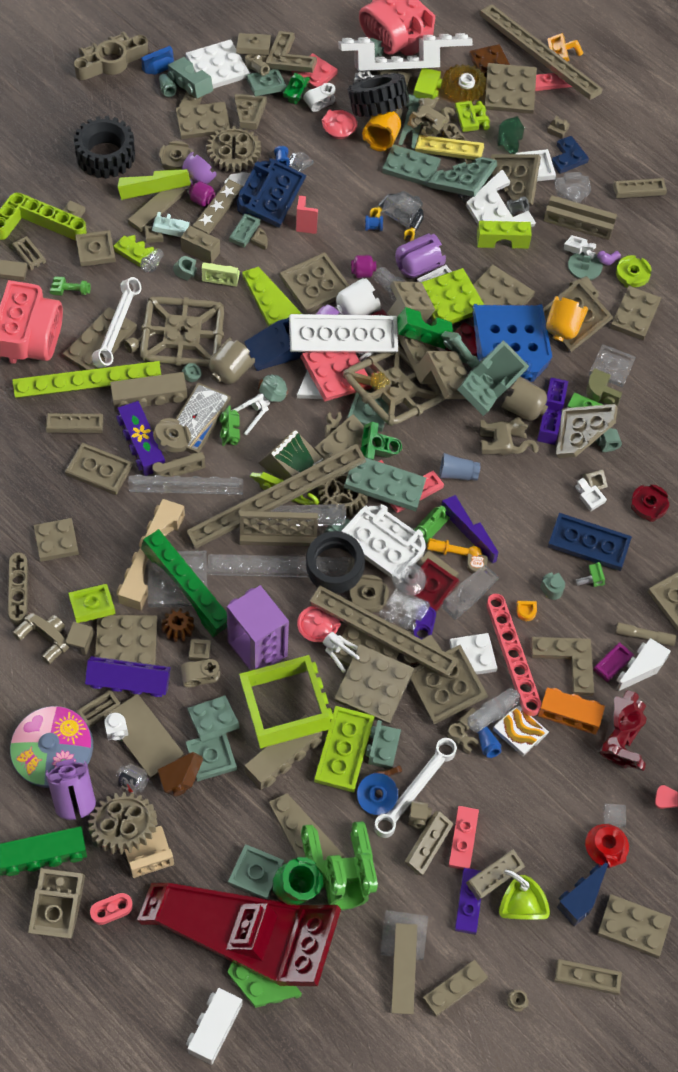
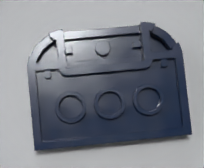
M274 159L262 162L257 161L242 190H240L237 199V211L243 215L251 214L280 228L307 175Z

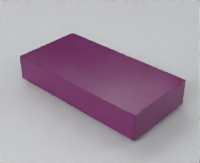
M619 642L593 670L606 682H609L634 657V654Z

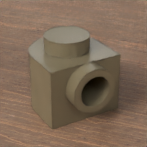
M411 801L408 825L417 829L425 828L426 821L431 819L432 808L428 807V803Z

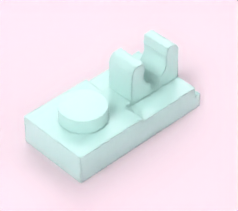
M158 212L152 231L181 237L189 227L190 222L170 219V214L167 215V218L161 217V212Z

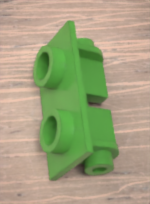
M228 406L220 416V422L222 423L220 432L222 446H225L227 442H230L231 445H237L240 441V429H236L239 427V413L236 410H231V406Z
M444 506L435 507L414 529V531L419 529L423 533L426 544L428 539L432 538L450 519L445 513L446 508Z

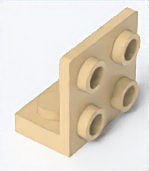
M162 826L156 827V832L152 833V839L146 838L147 845L139 844V850L132 847V851L129 853L127 849H124L133 878L174 865L173 855L168 847Z

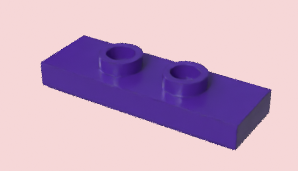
M463 869L455 931L474 935L477 933L481 899H476L466 882L480 873V870Z

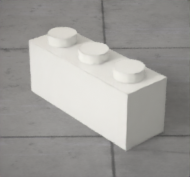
M218 988L216 994L211 993L207 1001L209 1007L206 1013L202 1012L198 1018L196 1025L199 1027L196 1033H191L186 1042L188 1054L210 1065L213 1064L242 1007L241 998Z

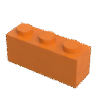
M547 687L538 717L596 735L605 706L594 700L582 699L576 694H566L557 688Z

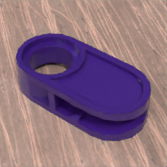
M430 606L421 607L417 614L413 635L421 640L424 638L417 635L419 630H425L428 636L432 635L436 612Z

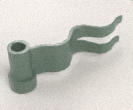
M409 94V103L406 105L409 109L398 144L402 146L407 133L412 131V149H415L421 128V123L415 128L407 124L412 112H416L419 107L418 102L420 99L416 98L415 95Z

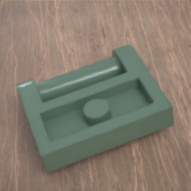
M445 331L441 335L444 340L443 344L449 350L456 351L462 363L468 364L471 368L479 363L477 357L473 356L461 341L462 338L458 333Z

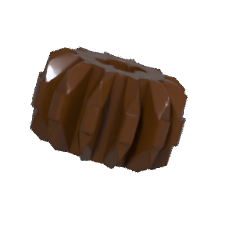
M180 608L178 612L172 609L171 614L165 613V619H162L161 625L163 626L162 633L166 634L168 640L174 638L176 643L178 638H181L183 642L185 641V636L191 638V631L195 630V625L193 624L194 618L190 617L188 611L183 613Z

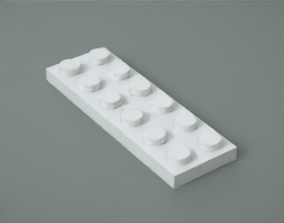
M289 315L290 352H398L397 316Z

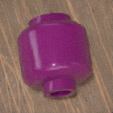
M202 181L192 184L189 188L190 200L201 207L209 205L215 197L213 187Z
M357 255L354 260H351V274H354L356 278H371L373 272H376V261H373L370 255Z

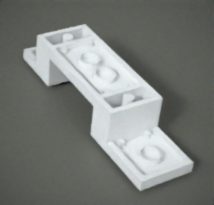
M456 33L454 37L449 34H439V37L428 34L423 35V38H419V57L417 55H409L407 59H403L401 56H391V59H387L385 57H375L374 42L368 39V37H359L356 41L352 38H342V41H338V48L341 51L355 50V68L358 71L440 67V47L472 46V38L465 35V33Z

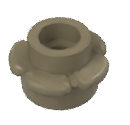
M513 990L509 993L507 1004L514 1011L520 1012L528 1006L529 1000L524 991Z

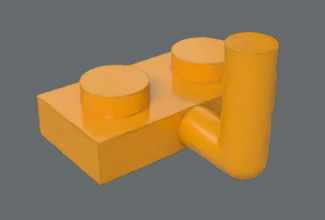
M563 33L548 38L549 48L567 62L570 61L568 49L574 47L577 56L583 54L579 42L573 40L566 43Z

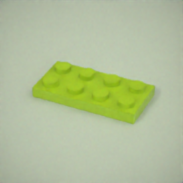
M335 706L333 719L331 720L332 729L328 730L314 779L315 783L354 793L375 716Z

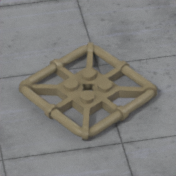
M150 297L146 305L144 324L141 326V359L149 362L160 361V363L176 364V366L193 363L197 366L209 367V361L221 347V340L224 337V332L222 331L224 305L221 302L189 299V297H184V299ZM160 304L183 306L182 315H170ZM188 306L212 308L200 317L187 316ZM153 308L166 320L165 327L151 325ZM217 314L215 330H201L202 324ZM185 330L187 332H184V335H181L179 331ZM151 332L164 335L162 342L147 350L149 334ZM200 338L214 339L213 355H210L200 345ZM165 348L178 349L177 357L158 356L156 354ZM183 349L196 350L204 359L182 358Z
M399 346L397 353L370 355L366 360L343 371V377L362 397V401L368 404L390 426L401 423L415 415L419 416L423 411L445 400L437 384H427L432 391L417 388L413 384V381L418 379L416 374L412 373L406 376L399 369L400 357L412 368L405 351ZM394 355L393 368L384 371L377 362ZM369 366L377 375L370 377L355 372ZM359 383L370 385L375 392L367 393ZM417 396L430 400L421 405H416L411 398ZM383 398L389 405L388 414L377 404L375 399ZM403 402L410 410L395 417V406Z

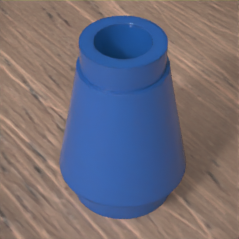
M488 727L480 728L477 733L482 753L487 758L496 757L501 753V744Z

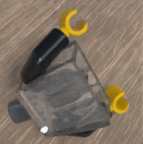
M405 191L387 194L378 204V208L370 210V217H373V215L380 217V212L382 211L407 228L410 227L404 233V240L406 236L410 235V241H412L415 237V230H418L424 218L423 202L420 197L412 196Z

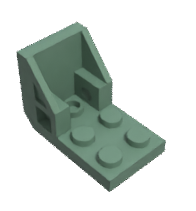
M503 340L470 371L457 390L484 416L496 399L529 366Z

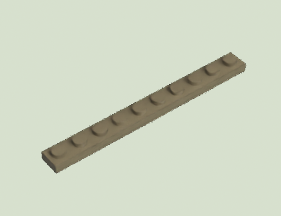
M494 5L480 10L482 18L587 99L591 100L602 94L603 89Z
M355 444L186 531L197 549L240 527V511L269 512L365 463L366 459L359 446Z

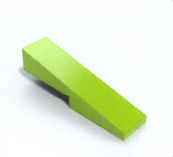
M188 169L154 171L153 176L119 178L118 190L121 200L190 186L191 181Z

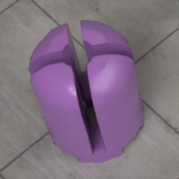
M428 233L397 248L396 264L404 276L415 278L445 264L446 256H442L439 248L442 244L435 234L430 235Z
M74 759L63 760L56 763V768L51 770L49 774L48 770L46 772L55 812L62 819L76 820L68 788L72 785L81 818L94 810L96 800L88 764L85 761V764L76 763Z

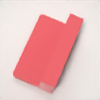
M299 196L296 231L316 234L318 209L307 208L306 196Z

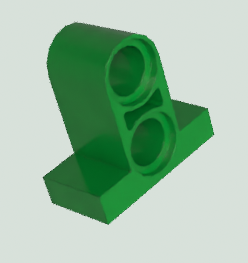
M370 422L364 425L361 452L364 457L372 460L374 455L389 458L401 452L402 443L399 439L377 433L379 423Z

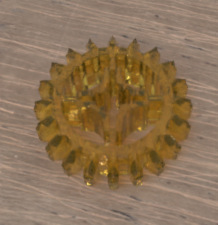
M463 63L461 66L456 64L454 67L450 66V69L446 70L442 87L448 98L453 97V101H472L473 103L474 100H479L486 90V77L475 66L471 67L469 64L463 65ZM469 73L474 77L475 85L472 88L464 89L459 86L458 81L462 74Z

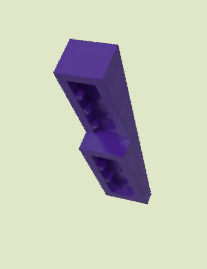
M550 378L547 402L545 404L548 408L542 416L537 439L539 442L552 445L556 443L568 381Z
M456 495L442 500L441 506L446 508V515L450 517V520L475 546L479 547L485 556H488L487 559L491 563L496 562L499 552L481 522L473 525Z

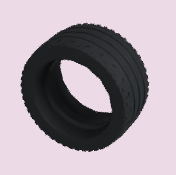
M330 531L317 536L310 544L306 554V570L311 582L317 588L321 585L335 594L344 593L356 586L363 575L365 564L364 552L360 543L352 535L342 531ZM330 548H340L353 556L354 567L343 576L330 577L323 574L317 568V556Z

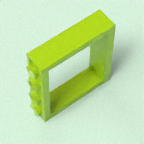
M309 655L239 674L260 749L332 729L330 719H333L331 708L327 709L326 704H328L327 695L325 692H321V689H323L321 677H316L318 673L316 662H311ZM308 672L321 714L264 729L252 686Z

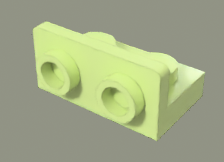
M214 263L202 264V281L237 287L240 275L238 268L216 265Z

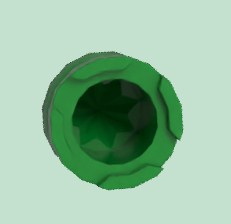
M298 857L282 865L276 871L273 878V891L277 898L287 905H299L314 898L321 891L323 885V874L319 872L315 865L316 863L309 858Z

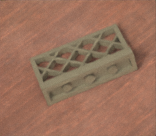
M240 511V545L309 547L312 541L317 538L318 513Z

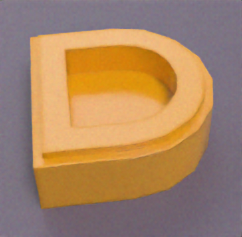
M517 601V616L523 621L533 620L537 612V601Z

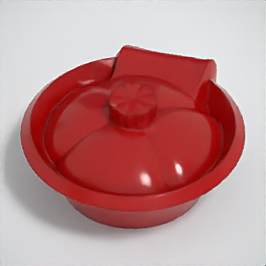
M610 824L597 825L586 836L585 846L587 853L596 863L600 865L607 863V868H611L626 862L629 842L624 832L618 827Z

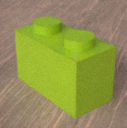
M428 68L421 69L414 89L416 98L434 99L438 97L439 91L437 89H441L443 79H440L441 71Z

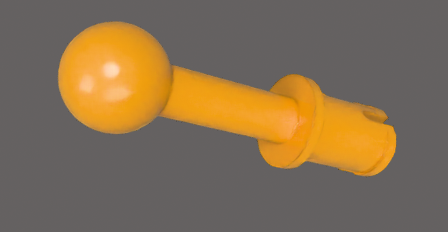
M428 539L427 550L441 552L443 555H446L447 552L467 557L468 554L472 556L482 555L481 549L477 546L464 548L450 545L449 540Z

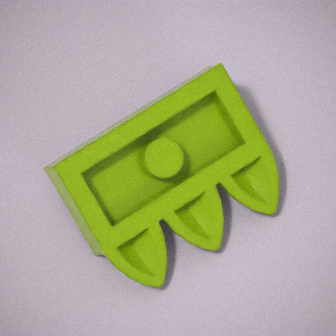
M124 235L113 246L114 251L141 268L153 256L154 247L144 248L145 242H135V235L128 237Z

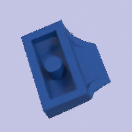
M168 46L141 57L142 70L146 74L154 75L168 70V64L174 62L172 47Z

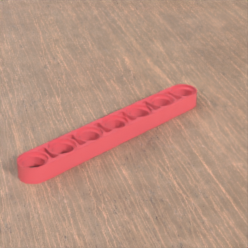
M492 594L488 598L487 609L521 708L526 715L535 716L540 711L541 700L506 601L502 595ZM497 600L501 603V606L494 607L491 605V601ZM502 616L506 618L507 622L501 624L497 622L496 618ZM509 633L513 639L507 641L503 639L502 635ZM515 650L519 656L513 658L509 656L508 652ZM516 667H521L522 669H524L525 673L522 675H518L515 673L514 669ZM526 684L531 688V691L523 692L520 686ZM528 702H534L537 705V708L535 710H531L527 708L526 704Z

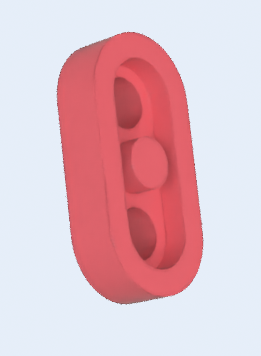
M119 893L96 902L90 909L92 921L98 925H104L128 915L133 908L132 899L125 893ZM124 903L126 907L119 909L118 905ZM103 911L106 914L104 917H99L98 913Z

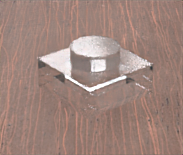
M605 804L604 824L625 828L626 805Z

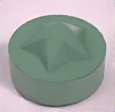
M193 363L187 364L182 370L185 380L188 382H196L201 376V369Z

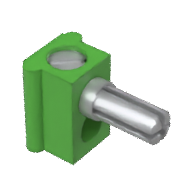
M600 562L589 565L590 576L576 579L577 586L587 583H593L594 587L605 585V577Z

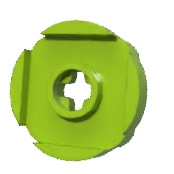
M630 255L623 257L619 261L616 268V276L626 288L628 286L641 287L649 282L652 269L645 259L641 258L640 260L636 256Z

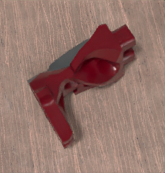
M626 690L623 698L618 696L614 698V713L606 733L605 742L599 753L622 768L630 767L644 771L646 764L642 760L641 755L628 751L625 745L630 746L636 735L645 725L647 718L643 711L646 705L638 700L639 695L636 692Z

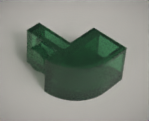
M518 116L504 120L499 126L497 144L498 146L504 145L510 154L518 153L520 144L518 140L523 139L525 128Z

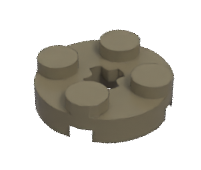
M182 141L169 142V145L166 147L164 145L159 153L163 169L183 170V162L193 152L192 148L190 149L188 144Z
M165 418L156 425L153 437L161 451L184 452L191 440L189 428L186 425L183 427L179 424L180 421L176 419Z
M363 575L358 584L351 588L349 596L352 603L371 613L380 612L388 601L389 590L381 578L375 575ZM370 590L374 596L367 597L364 593Z

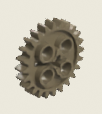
M235 125L230 129L227 126L226 130L220 128V132L215 131V135H210V139L207 140V157H210V162L214 161V166L219 165L220 170L225 167L226 172L229 169H232V172H235V169L241 172V168L248 170V165L253 167V162L256 163L258 158H260L261 141H258V136H254V132L249 133V129L242 130L240 127L236 129ZM233 138L236 139L235 159H232Z
M123 792L122 797L115 793L114 799L107 796V802L99 801L100 807H94L95 813H90L91 820L88 821L92 841H96L97 847L103 845L104 851L111 848L112 854L117 849H119L120 854H123L124 849L131 853L132 847L139 850L140 843L147 845L146 838H153L152 833L156 832L155 826L158 825L153 804L149 805V800H143L142 795L135 798L134 793H131L129 797L126 796V792Z

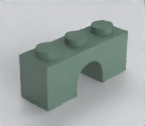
M185 57L168 64L169 78L195 98H200L213 91L211 76L203 70L194 73L193 63Z

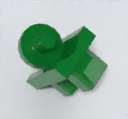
M294 73L283 93V96L288 98L289 103H298L310 82V78Z

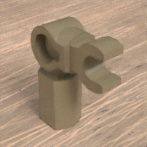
M245 55V65L248 69H253L262 76L269 74L270 71L269 65L265 63L268 55Z
M470 707L457 723L450 725L447 735L448 738L458 745L461 744L467 754H470L472 751L468 744H473L477 747L479 743L476 738L468 737V734L465 732L480 718V713L473 707Z

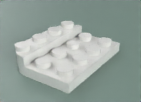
M382 504L381 506L369 507L366 505L342 532L352 535L360 543L367 561L399 583L424 555L426 544L423 533L419 529L417 531L411 529L387 512L388 507Z

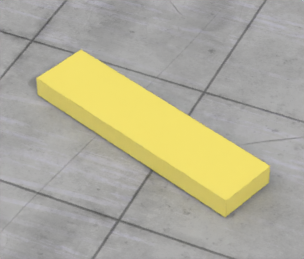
M424 135L418 136L415 151L420 153L472 160L480 158L484 149V143L433 136L425 137Z

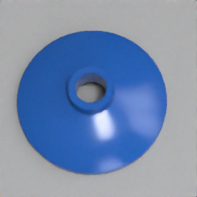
M373 773L366 776L360 782L357 798L359 804L366 812L373 815L386 814L397 803L398 789L395 782L389 776L382 773ZM377 790L382 791L383 795L381 798L376 796Z

